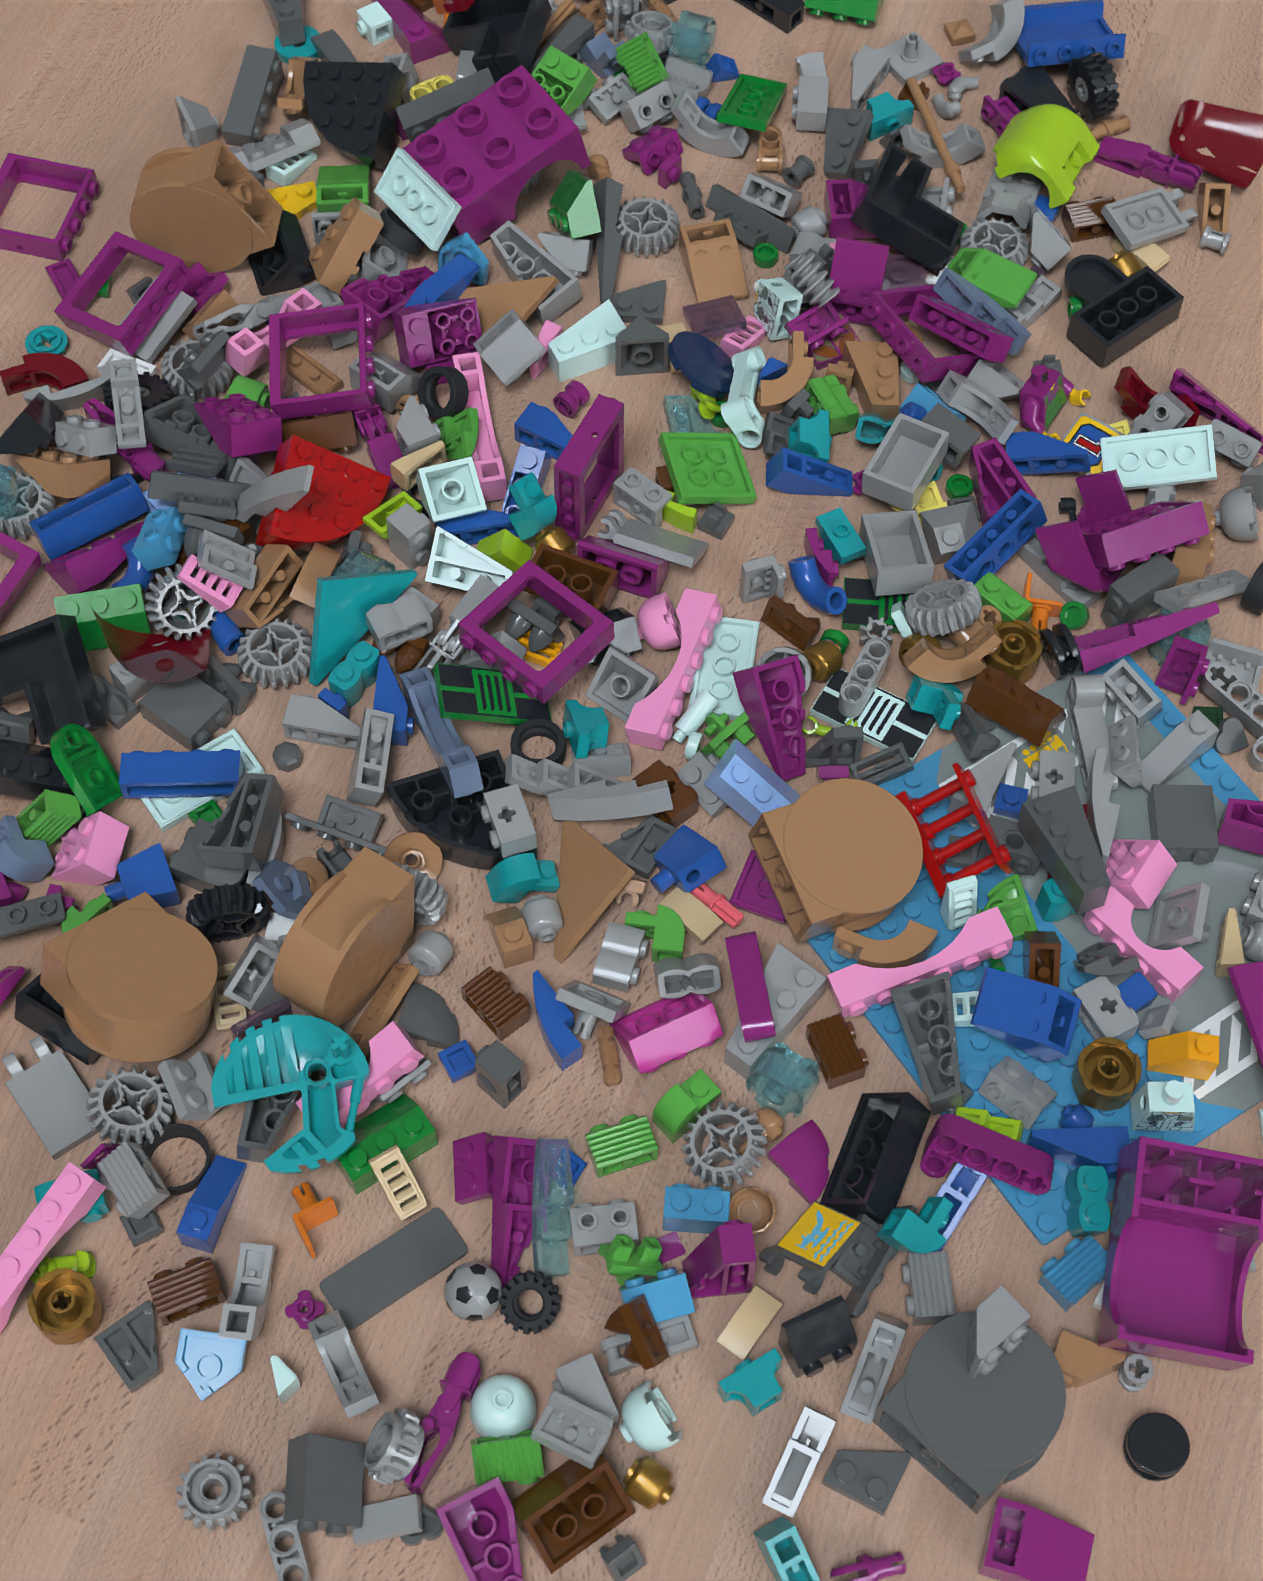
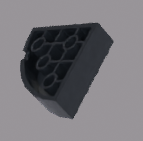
M305 61L303 76L304 98L309 115L316 128L328 142L351 160L358 162L360 165H368L371 169H386L389 163L398 119L396 107H399L401 104L406 75L392 62Z
M499 749L475 756L478 761L484 790L474 792L468 796L455 799L440 768L386 783L388 801L397 820L407 832H421L440 848L443 859L466 867L492 870L499 862L511 857L502 858L499 848H493L489 836V831H492L490 822L484 823L480 811V806L484 805L483 793L510 786V784L505 783L506 767ZM537 848L522 852L534 853L535 858L537 860Z

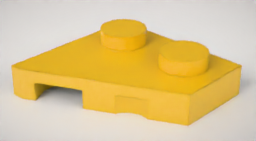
M314 181L267 190L282 206L283 210L295 214L298 220L305 213L312 212L317 208Z

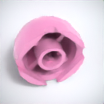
M666 593L648 598L639 608L637 613L638 623H636L640 640L645 639L650 647L663 651L680 646L682 638L680 623L677 624L674 616L676 615L675 609Z

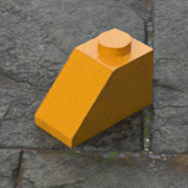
M1185 1031L1150 1039L1147 1042L1146 1070L1208 1081L1219 1065V1036Z

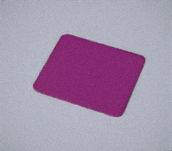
M676 1231L657 1238L662 1247L659 1257L661 1264L686 1253Z

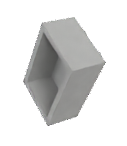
M899 412L863 472L862 493L905 511L914 510L947 454L949 432Z
M917 511L862 514L859 537L867 548L864 559L875 596L914 593V590L922 589L923 585L932 584L934 564Z

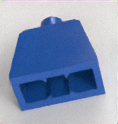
M683 824L654 854L653 859L660 872L651 878L650 882L659 893H663L673 884L685 893L691 892L723 871L727 866L716 845Z
M161 843L155 844L118 863L116 867L121 881L104 886L106 895L112 900V903L125 898L130 900L146 892L162 908L181 904Z

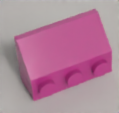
M692 992L680 998H662L623 1016L613 1023H609L630 1065L640 1074L653 1072L661 1064L670 1060L681 1059L689 1051L698 1047L709 1046L715 1042V1039L724 1035L713 1003L704 995Z

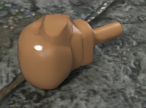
M595 154L589 157L591 165L588 166V172L591 177H595L597 182L605 177L612 178L608 161L603 155Z
M770 1107L760 1108L756 1115L759 1118L757 1124L764 1126L765 1131L761 1135L766 1136L768 1143H771L782 1135L784 1121L774 1109ZM748 1138L739 1147L740 1155H743L746 1150Z

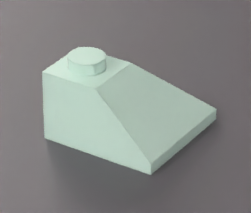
M472 457L418 469L415 479L422 504L432 523L487 510Z

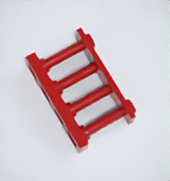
M958 763L952 765L957 779L919 799L917 797L912 798L906 791L895 796L907 808L917 824L923 846V862L942 900L946 885L949 882L971 875L976 876L997 864L1007 875L1013 872L1009 861L1012 860L1011 854L1005 844L1000 845L973 787L977 785L975 777L970 769L964 770ZM963 789L969 801L968 804L930 824L929 822H924L921 815L925 813L924 809ZM975 814L981 828L943 848H936L932 840L936 838L935 834ZM984 839L987 840L992 854L953 874L951 872L947 873L944 864L947 863L948 858Z

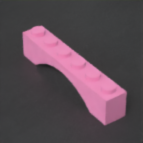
M479 352L453 355V368H457L463 373L468 383L469 396L465 409L468 407L478 409V436L471 457L484 501L505 499L507 492L506 476L492 425Z
M685 588L676 609L682 632L681 649L677 661L662 684L647 697L634 704L624 727L630 743L662 750L666 740H670L676 716L679 717L682 713L685 695L692 689L694 674L702 666L703 653L706 646L709 647L711 645L716 623L719 624L722 619L723 608L720 607L716 594Z
M998 906L969 917L963 930L951 944L923 962L889 969L868 967L855 963L828 974V988L843 1018L849 1015L856 1017L866 1012L868 1007L878 1003L879 1005H886L892 1002L890 990L947 971H949L951 977L954 972L962 969L965 971L972 970L978 967L981 961L991 957L999 959L1007 955L1012 949L1013 936Z
M71 1162L66 1165L0 1256V1333L6 1327L11 1311L21 1291L39 1263L58 1240L89 1212L106 1188L102 1183Z

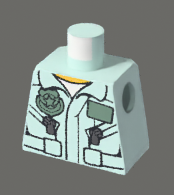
M784 278L757 280L753 286L754 291L757 293L753 308L756 318L764 326L766 334L771 341L790 338L784 325L799 316L803 299L802 293Z
M1176 1080L1169 1082H1146L1130 1099L1132 1130L1193 1131L1195 1106L1192 1083Z

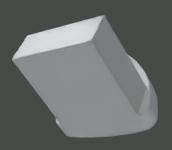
M813 52L797 57L795 61L800 76L827 77L823 58H825L824 52Z

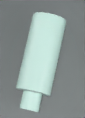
M702 689L676 723L675 727L678 730L672 738L682 744L685 738L690 736L691 732H697L704 723L705 718L713 711L719 701Z

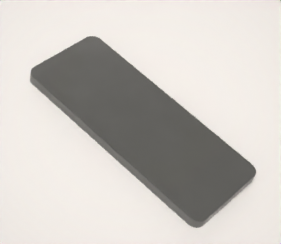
M435 1207L323 1279L319 1287L334 1311L338 1309L347 1330H354L465 1257L468 1252L467 1246L443 1211Z

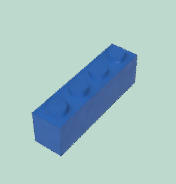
M128 472L29 522L42 550L51 561L81 545L90 543L94 538L104 533L114 531L118 526L130 520L139 518L143 513L149 511V507L138 483Z
M195 749L189 752L164 750L161 752L133 751L131 753H121L119 786L124 799L230 796L243 778L244 763L240 750L222 749L220 751Z

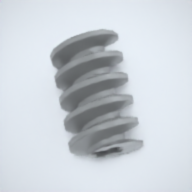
M804 251L788 263L784 270L794 269L790 276L791 280L800 278L796 285L797 288L806 286L807 288L803 296L813 295L809 304L814 305L818 303L817 309H819L835 297L841 289L839 287L830 288L834 283L833 278L824 280L828 271L818 272L822 263L820 261L812 263L815 253L805 254L806 251Z

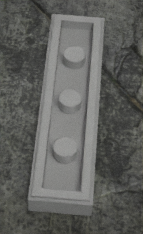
M1232 569L1157 591L1153 601L1175 613L1184 608H1192L1242 593L1246 590L1251 578Z

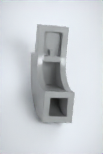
M1001 0L990 5L992 24L989 33L979 43L959 51L960 61H971V64H975L981 61H997L1004 57L1014 47L1021 34L1025 13L1024 0Z
M687 90L678 93L670 110L680 122L677 129L680 136L695 148L708 154L720 157H738L743 155L750 137L742 127L717 122L701 111Z
M963 122L954 130L941 134L953 161L958 163V165L970 161L986 150L980 131ZM908 124L900 129L903 140L902 145L906 151L913 153L915 158L931 168L945 167L931 135Z
M949 370L936 391L948 406L974 419L993 438L996 437L1001 444L1006 443L1019 423L1012 415L1014 411L998 397L974 381L952 370Z
M241 1242L234 1287L228 1303L223 1304L218 1337L254 1341L258 1337L265 1319L271 1293L272 1282L270 1279L275 1254L274 1246Z
M338 1309L307 1323L348 1419L357 1414L365 1413L370 1408L378 1405L377 1396L364 1371Z

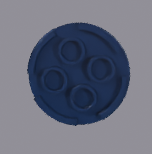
M690 331L677 333L668 345V355L675 370H681L692 381L690 386L705 395L715 398H723L725 395H728L734 373L732 360L718 345L700 334Z

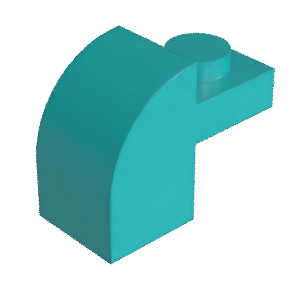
M533 472L524 475L508 486L519 507L517 511L508 517L521 541L534 536L555 521L557 516L555 498L553 494L545 496Z
M914 674L905 697L912 710L932 714L939 728L951 730L954 721H957L960 716V702L964 694L951 683L932 682Z
M522 853L506 858L495 865L485 876L492 902L519 903L529 891L555 892L560 887L554 862L552 860H536L534 853Z
M928 1197L918 1215L908 1208H893L877 1236L893 1249L903 1253L926 1254L934 1252L947 1240L938 1230L943 1228L948 1222V1213L954 1204L945 1197Z

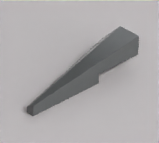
M578 14L564 21L536 54L529 73H533L550 45L568 56L580 50L587 42L594 38L595 23Z
M605 177L593 184L602 232L596 233L601 304L608 299L612 300L623 235L615 231L623 185L609 177Z

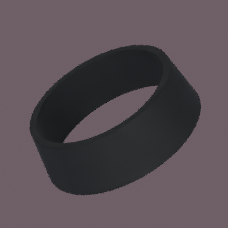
M384 208L380 213L384 225L379 234L404 252L419 256L425 243L390 208Z
M181 1123L165 1125L162 1129L164 1130L162 1136H160L159 1131L155 1130L153 1132L154 1142L151 1144L149 1139H146L142 1145V1150L145 1151L149 1160L158 1146L173 1138L191 1139L197 1142L206 1154V1163L195 1179L181 1186L167 1187V1190L172 1195L184 1194L198 1187L210 1167L209 1144L205 1136L193 1126Z

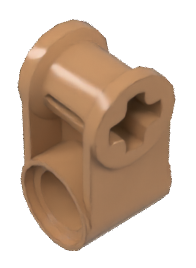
M769 125L765 132L760 131L756 173H761V171H777L778 174H782V131L776 126Z
M985 605L979 614L980 618L973 620L972 625H966L964 630L954 631V634L948 633L947 636L958 647L967 642L989 622L994 625L1001 621V614L995 607Z

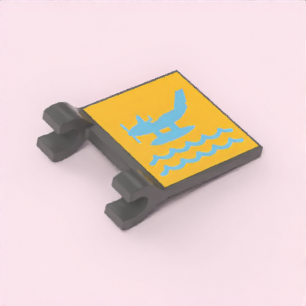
M813 1201L775 1246L762 1250L759 1259L767 1263L764 1270L774 1276L781 1271L785 1258L803 1266L797 1276L800 1280L806 1282L803 1285V1289L814 1295L820 1290L826 1272L865 1226L859 1220Z

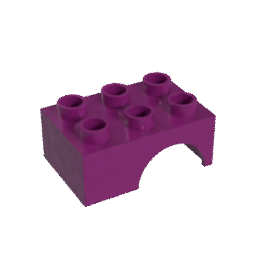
M523 65L503 76L491 87L468 103L460 106L451 115L425 133L420 134L415 140L402 148L462 207L449 229L451 234L456 238L467 232L476 245L488 238L508 220L512 221L517 217L515 209L518 196L528 180L539 170L561 160L574 161L579 164L582 170L591 165L577 125Z
M1143 1136L1138 1137L1120 1149L1097 1346L1224 1371H1231L1253 1364L1254 1350H1250L1247 1347L1243 1336L1242 1304L1251 1261L1256 1250L1263 1243V1159Z

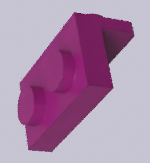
M986 95L983 98L981 115L1001 137L1011 119L1021 111L1007 96L994 101L990 95Z
M657 125L650 128L643 137L630 141L629 146L621 151L624 159L639 162L643 174L650 175L672 153L682 154L683 147L676 129Z
M200 262L192 265L189 270L193 276L181 290L197 302V305L189 315L196 314L214 294L224 290L223 286L229 280L224 271L208 273Z
M830 301L817 309L819 304L784 325L789 336H791L793 331H804V341H808V348L811 352L824 344L823 339L830 336L831 339H834L845 331L843 326L850 321L847 316L841 319Z
M1175 635L1154 685L1181 694L1179 703L1185 705L1189 696L1194 698L1200 684V681H1197L1198 676H1204L1210 663V660L1206 658L1208 647Z
M482 1132L453 1141L455 1202L464 1205L489 1197L493 1199L494 1136Z

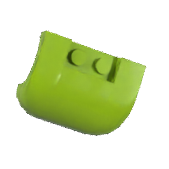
M1042 104L1017 113L1011 119L993 149V152L996 153L998 164L994 169L1000 179L1018 172H1027L1037 176L1048 188L1050 195L1049 207L1053 209L1069 201L1076 189L1073 185L1075 178L1082 166L1093 160L1100 146L1085 122L1077 114L1060 105Z

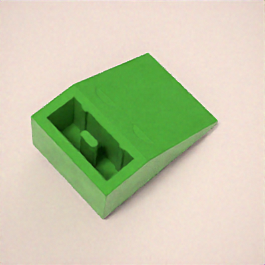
M551 45L531 74L567 115L585 101L598 81L589 67Z
M319 166L316 185L317 212L341 211L343 206L349 204L353 197L370 207V166Z
M961 248L947 266V268H950L974 284L1004 308H1016L1038 277L1037 273L984 248Z

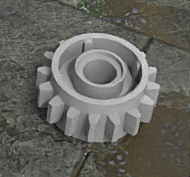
M642 11L634 14L630 21H626L624 37L627 38L628 42L638 35L647 32L657 53L660 54L672 48V44H676L678 27H675V23L666 14L657 11Z
M396 1408L394 1413L386 1412L376 1422L364 1451V1465L369 1469L368 1475L372 1476L371 1479L384 1485H392L394 1480L401 1481L411 1472L419 1458L424 1442V1429L422 1425L418 1424L420 1418L415 1413L404 1408Z
M216 1453L214 1459H208L206 1455H202V1460L198 1464L190 1462L191 1470L187 1474L181 1473L180 1475L184 1481L183 1486L176 1487L178 1495L183 1496V1498L177 1501V1506L179 1509H186L183 1513L185 1520L189 1521L194 1518L193 1525L196 1529H199L204 1524L209 1532H213L215 1526H221L223 1530H227V1523L232 1520L235 1523L240 1522L238 1517L240 1512H248L249 1510L245 1504L246 1499L253 1497L251 1490L245 1488L252 1484L250 1477H241L246 1471L245 1467L242 1464L234 1467V1457L229 1456L225 1461L222 1460L220 1453ZM219 1485L223 1487V1491L218 1498L213 1500L206 1498L207 1491L212 1486Z

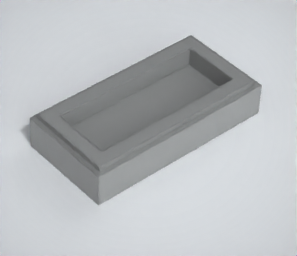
M414 1494L362 1506L361 1528L353 1530V1542L360 1546L422 1532L421 1498Z

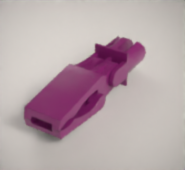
M1109 136L1104 137L1099 150L1094 156V162L1138 179L1143 177L1166 184L1165 189L1170 184L1193 191L1203 173V168L1178 160L1179 154L1174 158L1152 150L1147 144Z
M372 397V408L360 409L359 411L353 410L351 412L355 419V427H357L361 437L366 438L368 446L366 450L375 470L391 477L386 491L388 492L400 487L392 479L390 464L403 457L393 432L386 433L388 426L380 409V404L377 405L374 397Z
M90 399L83 405L87 419H98L102 423L116 426L114 411L97 399ZM116 434L117 453L114 455H120L130 463L134 475L138 473L150 483L153 470L167 472L165 461L154 452L151 443H148L147 447L118 449Z
M470 1352L458 1354L451 1362L444 1379L439 1381L441 1391L444 1393L437 1398L430 1413L421 1422L424 1429L422 1450L415 1466L403 1479L405 1488L412 1494L423 1495L455 1441L454 1437L462 1414L463 1402L471 1403L473 1393L482 1373L477 1357ZM439 1433L440 1439L431 1457L421 1466L423 1453L428 1442Z

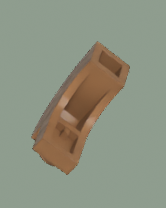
M293 56L289 59L286 89L282 95L277 97V108H283V114L309 115L304 98L303 85L305 61H318V58Z
M793 331L788 340L787 372L774 380H761L757 386L756 408L760 414H767L770 411L776 412L785 408L787 403L805 387L810 378L814 358L806 357L808 341H804V331Z
M316 542L300 571L289 597L315 608L317 578L331 577L337 570L342 553Z
M989 622L967 642L955 648H938L930 644L923 637L902 655L907 669L925 680L938 683H954L981 673L987 667L983 657L992 654L998 648L1002 639L997 629Z
M909 920L904 931L898 936L888 940H874L839 926L834 935L832 949L837 951L842 957L857 959V964L868 967L887 969L906 967L922 962L929 955L935 945L938 931Z

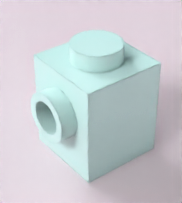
M378 1L356 10L358 20L356 28L361 36L364 35L372 46L394 37L392 18Z

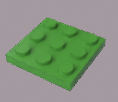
M661 432L658 441L678 504L754 503L757 495L734 433Z

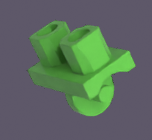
M745 711L728 726L725 724L729 720V716L726 713L720 716L710 713L705 718L708 727L703 732L707 737H710L713 733L717 736L701 752L707 755L713 753L721 759L730 746L726 741L730 736L745 745L755 735L746 723L749 718Z
M616 1234L611 1244L601 1243L598 1250L599 1254L606 1260L609 1274L616 1276L617 1282L622 1286H625L624 1281L629 1278L641 1275L657 1276L656 1271L664 1269L659 1261L662 1247L655 1237L645 1236L640 1246H635L631 1237Z

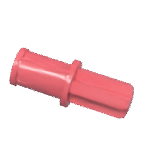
M705 883L689 892L731 928L738 927L744 918L743 913L727 902L724 894H717Z

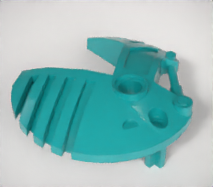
M283 1015L279 1016L280 1021L272 1023L271 1018L262 1021L263 1027L255 1030L254 1025L245 1030L246 1037L241 1041L237 1037L230 1044L228 1057L225 1060L224 1055H222L215 1068L211 1083V1093L214 1108L218 1109L233 1104L301 1091L303 1129L263 1161L272 1173L299 1174L303 1172L298 1166L305 1165L310 1171L321 1168V1165L317 1162L318 1160L324 1159L330 1164L346 1153L356 1142L353 1130L358 1104L361 1102L364 1082L370 1076V1069L363 1052L356 1042L336 1025L313 1016ZM316 1070L326 1072V1077L321 1081L315 1082L310 1079V1075ZM352 1085L346 1129H343L340 1124L337 1091Z

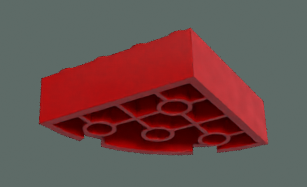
M292 435L279 446L272 475L288 469L311 465L314 467L309 492L287 512L275 508L266 517L262 516L255 544L263 547L266 544L288 545L292 550L311 551L316 542L325 546L332 545L363 525L362 518L378 508L386 494L391 477Z

